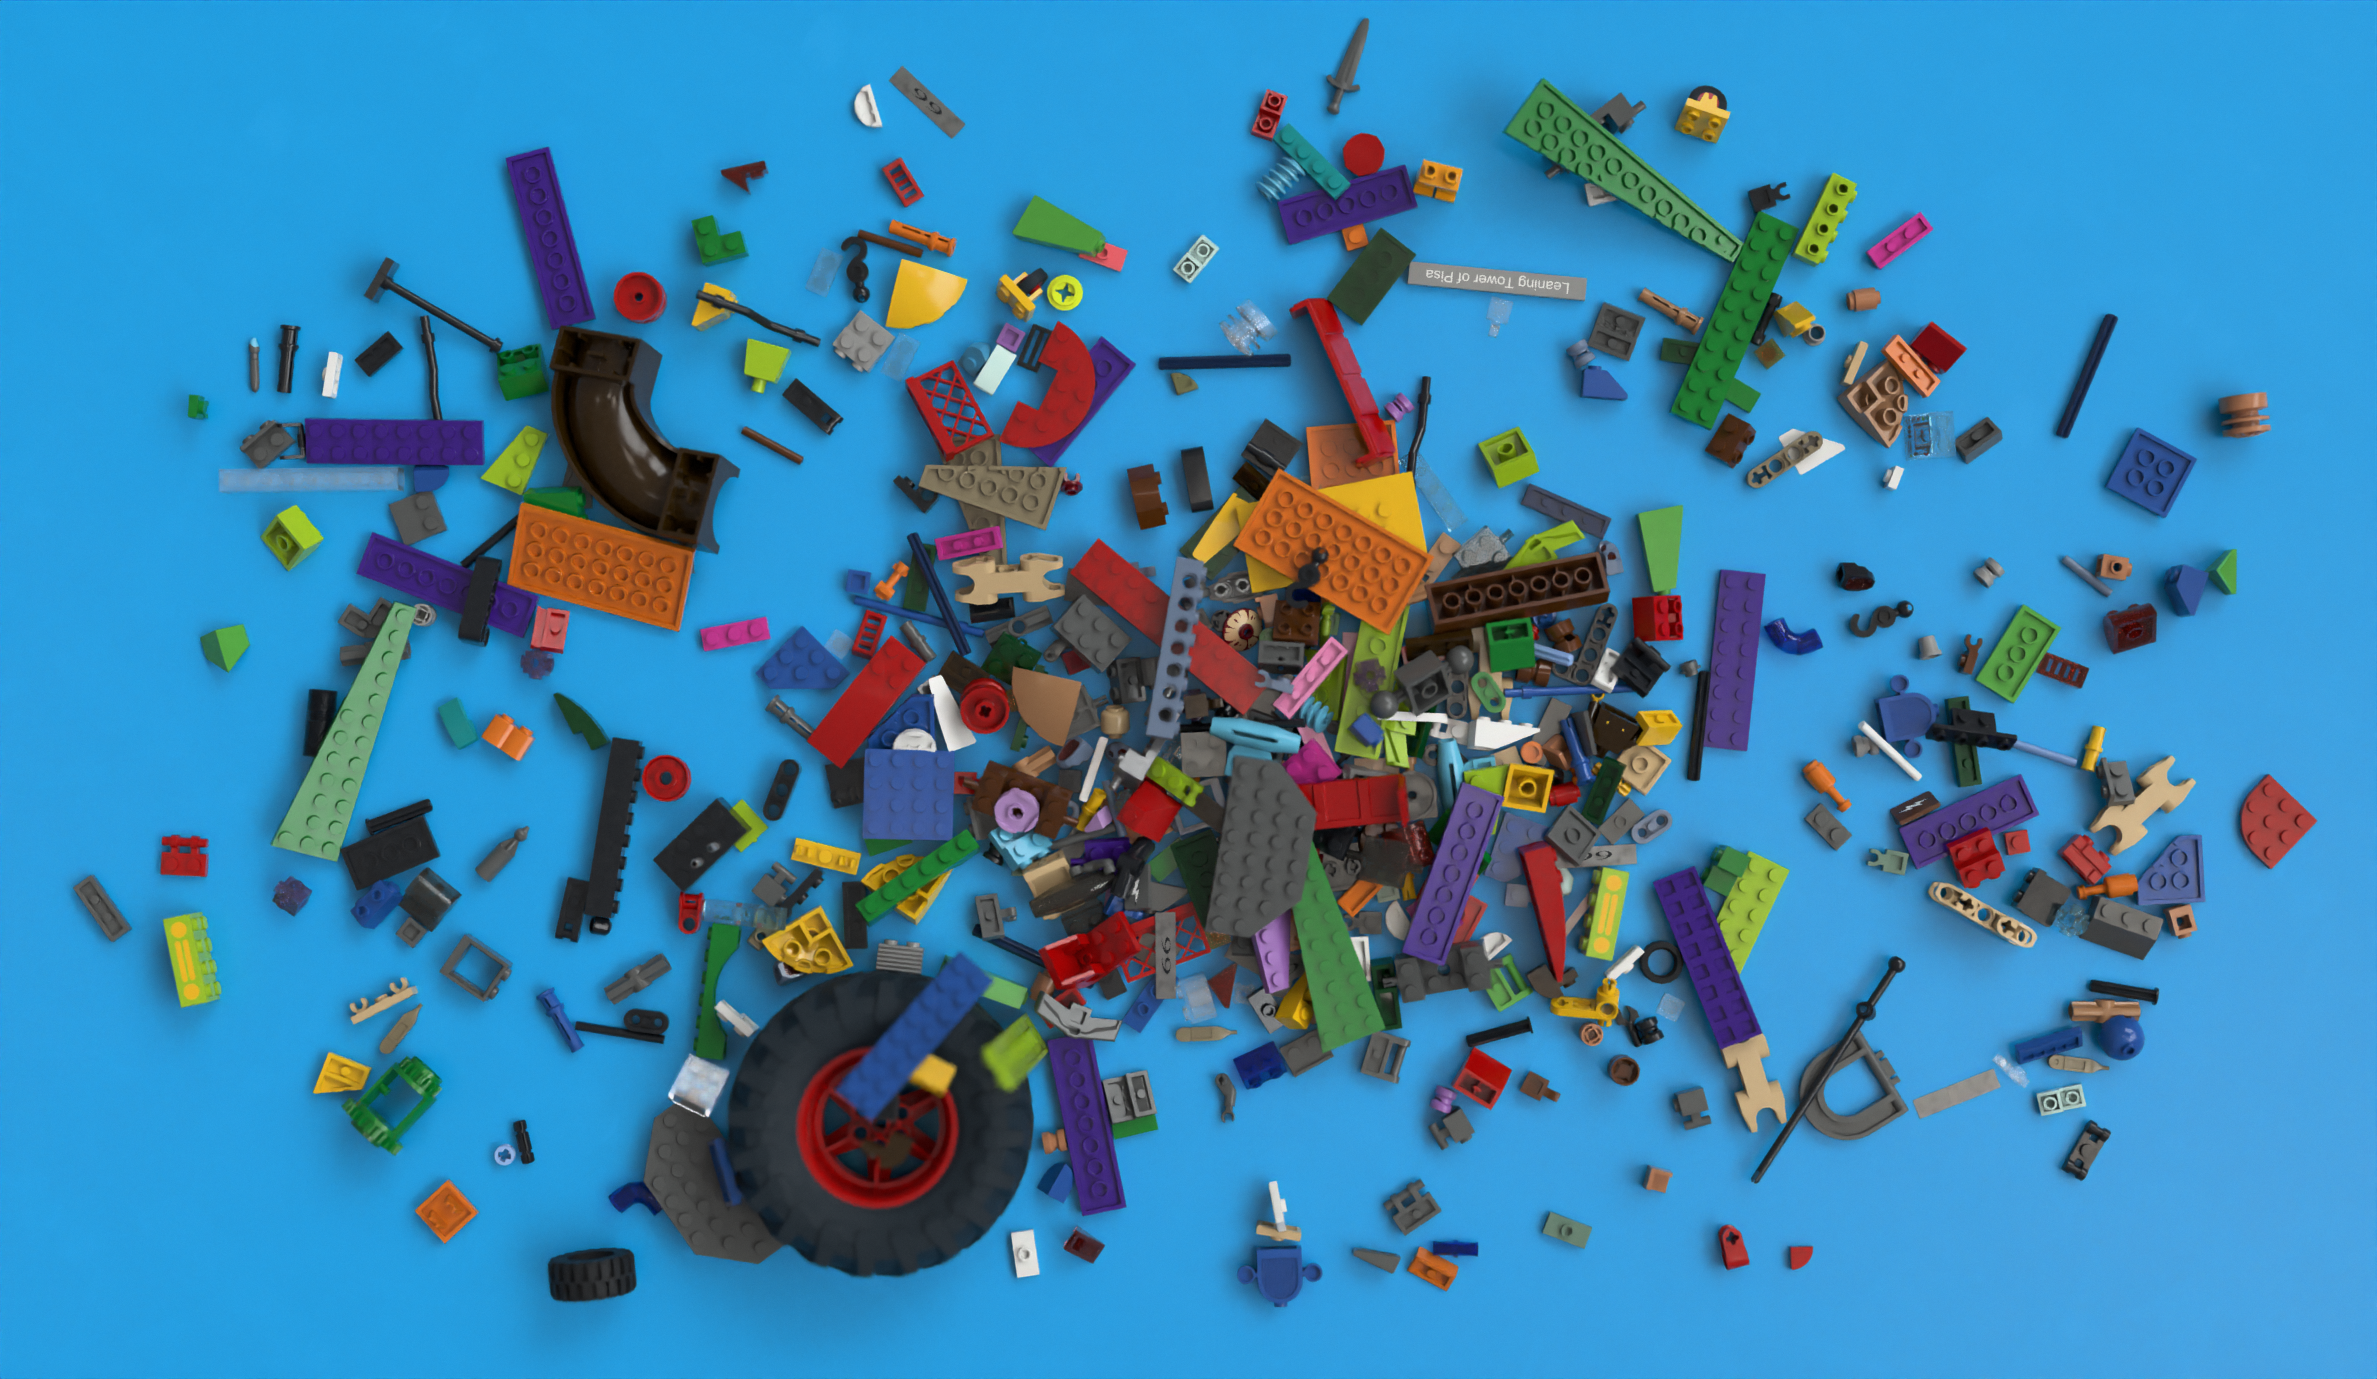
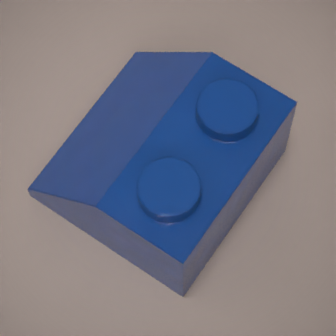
M2184 564L2172 566L2166 571L2163 579L2166 582L2164 589L2177 616H2195L2209 573Z

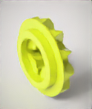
M1061 275L1050 282L1047 296L1053 307L1061 311L1071 310L1079 305L1083 297V290L1076 278L1069 275ZM1066 284H1068V291L1074 296H1067L1064 302H1062V295L1056 292V290H1064Z

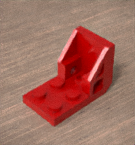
M1118 911L1087 934H1075L1046 945L1038 951L1056 990L1085 988L1095 984L1142 951L1124 912Z

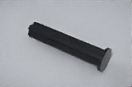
M425 799L371 820L367 818L365 823L372 836L374 832L431 812L433 806L429 799Z
M2091 980L2089 990L2092 992L2150 1001L2152 1005L2157 1004L2159 997V988L2157 987L2151 990L2098 980Z
M1527 1016L1526 1020L1467 1035L1466 1041L1469 1047H1474L1526 1032L1533 1034V1029L1529 1016Z

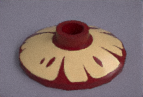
M1241 608L1235 610L1224 622L1222 629L1224 642L1235 651L1250 649L1259 640V635L1263 630L1262 620H1259L1258 613L1252 609Z

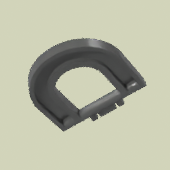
M1860 1030L1804 1113L1807 1120L1818 1131L1839 1140H1856L1866 1137L1909 1110L1894 1086L1901 1080L1898 1076L1890 1079L1892 1075L1896 1074L1887 1058L1879 1061V1058L1885 1054L1882 1050L1874 1053ZM1841 1040L1817 1054L1807 1064L1799 1082V1102L1802 1101ZM1863 1056L1886 1095L1855 1114L1847 1116L1838 1115L1831 1111L1825 1102V1084L1833 1074Z

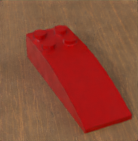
M891 635L807 739V742L842 769L923 671L926 663Z
M1542 840L1517 848L1550 972L1557 982H1562L1566 950L1565 910L1560 886L1563 878L1560 869L1557 870L1554 861H1557L1555 849Z

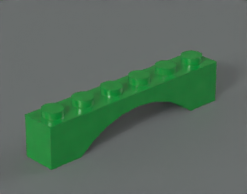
M965 829L855 904L856 910L867 926L871 927L922 887L978 854L980 846L968 829Z
M714 922L712 927L709 926L707 940H710V948L706 949L704 962H708L707 971H703L702 984H705L704 993H700L699 1006L702 1007V1011L696 1020V1029H699L698 1038L695 1037L693 1051H696V1057L719 1060L726 1058L728 1035L721 1024L719 1016L716 1014V988L724 965L740 947L742 925Z

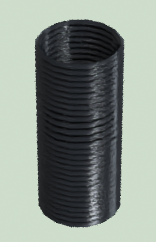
M309 689L307 711L310 712H306V719L310 720H305L303 756H316L318 748L336 714L334 712H336L337 691Z

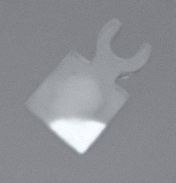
M1999 1054L1993 1058L1992 1061L2017 1085L2025 1088L2030 1082L2025 1077L2027 1073L2020 1066H2012Z

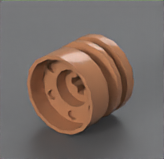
M2266 392L2234 395L2218 399L2220 414H2231V419L2221 422V426L2232 425V429L2222 431L2223 437L2247 438L2271 431L2270 424L2260 425V421L2269 420L2270 416L2259 415L2258 412L2268 408Z

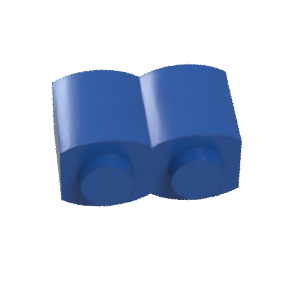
M1366 712L1348 728L1366 748L1369 746L1374 748L1384 739L1382 736L1384 733L1383 729Z

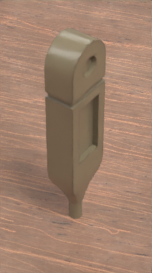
M421 1003L415 1009L405 1013L388 1033L387 1037L383 1039L379 1047L382 1053L389 1054L393 1052L416 1024L419 1010L423 1006Z
M1221 1026L1181 1027L1176 1031V1038L1181 1042L1215 1041L1231 1034H1237V1030L1230 1031Z
M2056 1054L2047 1058L2048 1066L2054 1069L2084 1073L2109 1070V1066H2102L2088 1058Z

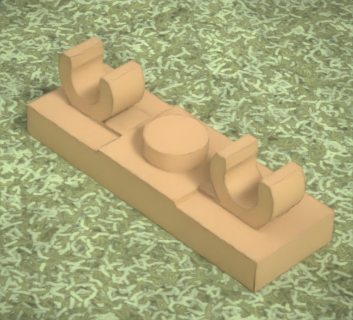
M403 977L400 979L403 984L401 989L397 988L394 982L390 984L391 990L396 994L389 997L387 994H384L374 999L375 1004L368 1007V1000L365 997L361 998L360 1000L363 1004L361 1009L357 1008L355 1003H351L350 1009L357 1013L350 1017L353 1024L360 1023L419 993L416 986L408 988V980Z

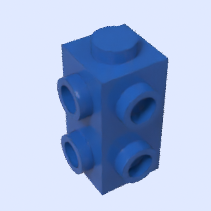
M379 880L370 887V891L364 897L356 901L355 906L350 912L362 927L375 929L404 897L399 892L400 888L396 883Z

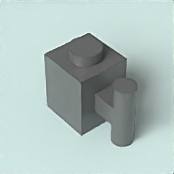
M777 861L771 868L778 874L773 877L766 873L752 889L754 894L772 908L776 905L780 907L788 898L786 893L789 889L782 884L783 881L786 880L792 885L797 879L796 876Z
M1701 1086L1674 1093L1675 1099H1672L1675 1112H1679L1683 1117L1687 1115L1691 1117V1120L1683 1122L1685 1131L1712 1124L1709 1115L1700 1116V1112L1709 1110L1705 1093Z
M1461 1107L1441 1117L1445 1124V1127L1439 1129L1436 1122L1428 1126L1441 1150L1449 1146L1445 1139L1446 1137L1451 1135L1455 1143L1460 1141L1463 1144L1472 1138L1471 1134L1475 1132Z

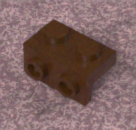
M1728 413L1705 451L1707 454L1725 462L1733 469L1742 460L1747 446L1754 441L1756 430L1749 423Z

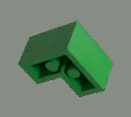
M713 215L691 221L702 263L706 267L749 256L744 234L741 231L721 236L717 219Z
M1720 844L1719 848H1714L1710 856L1712 862L1709 868H1704L1700 879H1702L1701 883L1703 886L1728 897L1737 878H1742L1751 857L1727 845Z

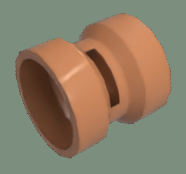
M1587 1022L1580 1027L1579 1037L1585 1044L1596 1046L1603 1039V1031L1597 1024Z
M1064 1128L1057 1129L1055 1134L1049 1131L1041 1133L1045 1154L1053 1153L1056 1148L1059 1151L1068 1150Z

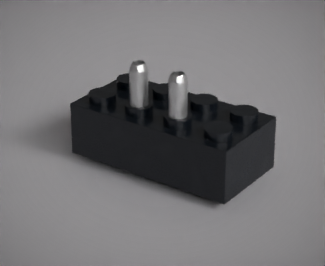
M719 797L663 849L653 861L685 892L695 885L752 828L723 797Z

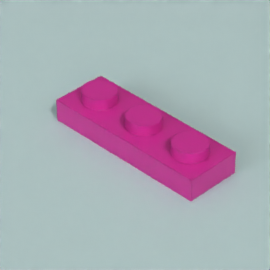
M1919 212L1868 250L1866 254L1876 268L1880 270L1931 232L1933 228L1923 214Z
M999 526L935 539L939 561L1004 548Z
M767 617L700 629L705 652L771 639Z

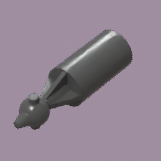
M529 826L517 829L513 838L499 843L475 868L476 872L487 882H491L515 856L519 841L522 842L527 839Z

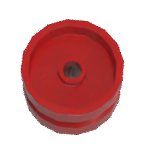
M632 272L618 281L614 290V302L617 310L628 320L636 324H649L663 315L667 306V295L664 287L653 276L644 272ZM642 294L643 299L641 301H637V298H640L639 295Z
M979 678L968 683L960 696V714L962 721L968 729L980 734H989L998 731L1005 725L1009 717L1010 708L1007 692L1001 683L990 678Z

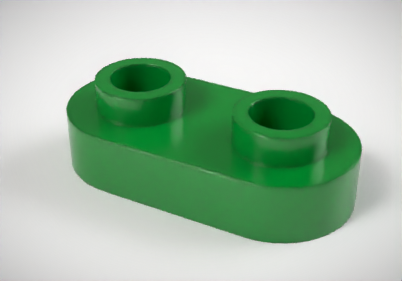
M1486 672L1476 673L1471 679V687L1484 708L1491 713L1502 711L1506 706V698L1492 676ZM1480 679L1486 681V685L1483 688L1478 686ZM1493 697L1498 699L1496 706L1490 704V700Z

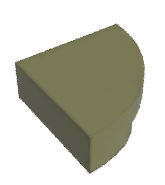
M1181 373L1171 374L1177 396L1199 389L1191 377Z

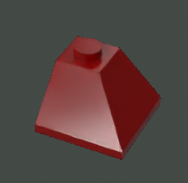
M1146 780L1126 801L1116 819L1134 832L1159 843L1183 805Z

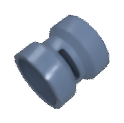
M1585 339L1566 349L1568 355L1573 357L1576 369L1596 358L1593 352L1588 350V344Z

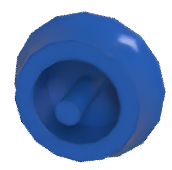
M1557 612L1531 618L1537 627L1547 629L1555 623Z

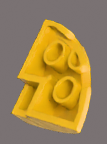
M901 259L886 327L911 329L915 326L926 323L930 324L944 316V313L952 305L957 303L965 290L968 280Z
M914 854L897 856L891 862L877 865L863 877L861 883L873 893L924 857L915 856ZM953 869L922 887L894 910L917 926L940 893Z
M821 904L762 940L769 952L780 962L783 961L795 970L804 973L831 974L854 966Z

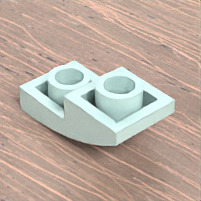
M1202 234L1173 270L1191 284L1220 248Z
M997 344L973 385L992 396L1016 358V355Z
M2081 1083L2036 1093L2041 1116L2086 1106Z

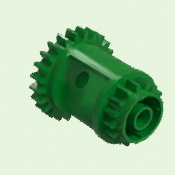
M414 1055L411 1059L406 1056L400 1063L395 1062L358 1102L353 1098H349L342 1107L352 1119L351 1124L377 1148L382 1146L389 1153L396 1155L403 1148L399 1139L437 1101L435 1096L442 1090L440 1086L442 1080L417 1056ZM400 1075L424 1098L394 1128L370 1104L381 1093L387 1096L391 1092L388 1085Z

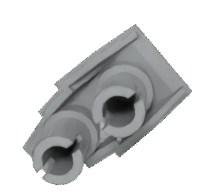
M1248 570L1228 573V576L1218 579V582L1207 587L1212 594L1209 596L1210 600L1223 601V603L1233 602V604L1264 596L1263 592L1252 593Z

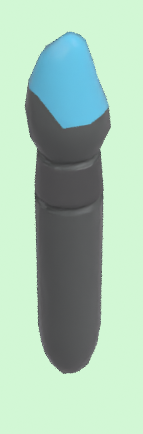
M253 338L249 344V351L251 353L250 383L254 393L258 391L260 384L258 354L260 349L256 338Z

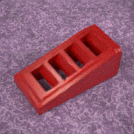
M901 157L881 168L904 207L909 206L924 196ZM900 166L902 168L895 174H890V171ZM905 173V175L907 176L906 178L902 179L898 183L894 181V179L898 178L899 176ZM910 181L912 185L900 191L899 187ZM915 189L916 193L905 199L903 195Z
M866 609L852 647L853 655L867 660H871L874 657L888 616ZM868 619L880 622V625L868 623ZM865 628L877 631V633L873 634L865 631ZM862 637H866L874 641L873 643L862 640ZM859 646L870 648V651L859 648Z

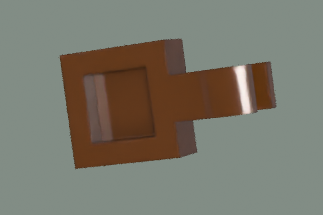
M1970 634L1964 638V645L1967 651L1960 655L1957 664L1960 667L1958 672L1965 675H1972L1979 654L1977 652L1983 643V639L1978 638L1976 644L1972 645L1970 643Z
M1530 1070L1519 1090L1540 1101L1543 1095L1557 1102L1561 1095L1547 1087L1550 1082L1549 1080Z

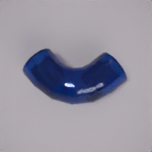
M1784 617L1764 626L1768 637L1775 647L1787 654L1801 656L1823 648L1822 641L1814 628L1803 633H1794L1789 629Z
M643 1181L629 1182L617 1188L608 1196L613 1206L621 1213L625 1212L632 1205L639 1203L645 1205L653 1216L662 1210V1207Z

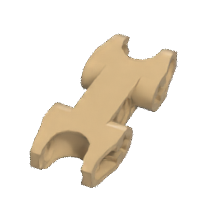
M1027 553L1020 556V564L995 565V558L987 555L973 556L953 562V573L969 576L974 581L971 586L955 590V601L986 605L996 603L1000 593L1022 592L1023 600L1027 602H1043L1065 595V585L1049 582L1044 578V575L1048 571L1063 567V557L1044 553Z
M1473 628L1474 651L1472 653H1478V672L1489 673L1504 694V689L1513 688V678L1502 677V672L1490 673L1483 632L1484 628ZM1468 677L1467 701L1470 709L1471 720H1476L1479 716L1481 701L1471 687L1472 677ZM1480 679L1478 686L1481 688L1485 687L1486 681ZM1493 697L1491 700L1498 704V699ZM1513 697L1506 698V706L1500 711L1501 720H1509Z
M2168 755L2159 762L2149 766L2136 778L2137 783L2142 788L2134 794V804L2104 806L2087 828L2091 833H2096L2107 825L2114 827L2117 832V839L2108 850L2112 856H2116L2141 840L2148 832L2142 823L2159 807L2166 814L2171 812L2184 801L2187 794L2196 784L2193 778H2188L2176 786L2169 783L2167 771L2176 760L2172 755Z
M1932 882L1927 891L1930 898L1935 902L1962 915L2013 945L2026 948L2033 947L2037 939L2036 933L2028 926L1977 900L1972 895L1952 884ZM1942 888H1945L1946 895L1942 898L1940 891ZM1984 908L1987 915L1984 920L1980 921L1977 914L1980 909ZM2022 931L2023 939L2019 941L2018 935Z
M1760 1034L1721 1049L1720 1052L1726 1068L1729 1069L1737 1066L1744 1090L1735 1092L1734 1096L1738 1110L1744 1118L1751 1133L1758 1131L1756 1115L1763 1108H1771L1779 1123H1786L1785 1099L1778 1080L1767 1082L1761 1063L1762 1058L1770 1056L1765 1036Z

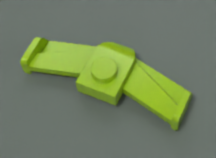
M1573 520L1542 533L1533 534L1525 540L1524 545L1503 570L1556 560L1558 556L1554 552L1555 550L1586 537Z
M1395 683V686H1394V689H1393L1392 693L1395 692L1396 690H1398V687H1397V684H1396V683ZM1403 702L1399 703L1398 712H1409L1408 707ZM1386 720L1383 737L1387 766L1410 769L1406 735H1415L1417 721Z

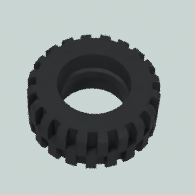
M600 1248L569 1252L551 1258L548 1263L550 1295L556 1301L588 1302L610 1299L631 1293L637 1285L634 1254L625 1248Z

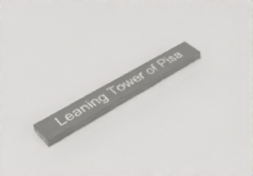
M1411 262L1409 264L1407 285L1585 301L1587 278Z

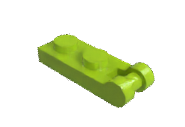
M1156 756L1146 773V776L1191 807H1194L1197 802L1195 799L1205 788L1159 756ZM1190 787L1191 790H1190V792L1187 794L1186 792H1187L1188 788Z

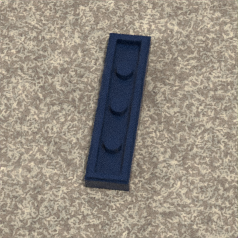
M1529 484L1521 502V505L1560 522L1566 523L1573 520L1581 531L1600 539L1604 538L1611 522V518L1533 484Z

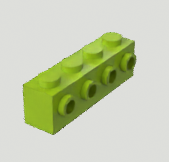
M1832 173L1828 177L1791 254L1792 257L1813 267H1816L1819 263H1824L1829 253L1826 251L1829 242H1834L1838 231L1835 229L1838 223L1842 224L1847 216L1848 211L1845 208L1848 202L1852 204L1857 195V191H1855L1856 183L1836 173Z

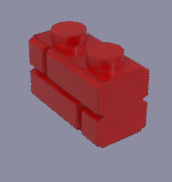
M2075 834L2057 853L2088 885H2094L2111 869L2112 866L2108 863L2110 859L2101 850L2097 852L2092 847L2094 842L2087 835Z

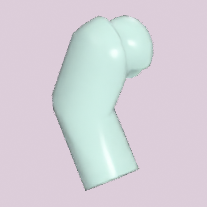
M1567 868L1560 869L1563 882L1560 883L1562 897L1569 895L1572 891L1573 876Z

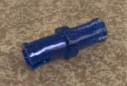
M1453 1240V1242L1433 1241V1255H1453V1258H1458V1256L1478 1257V1242H1458V1240Z

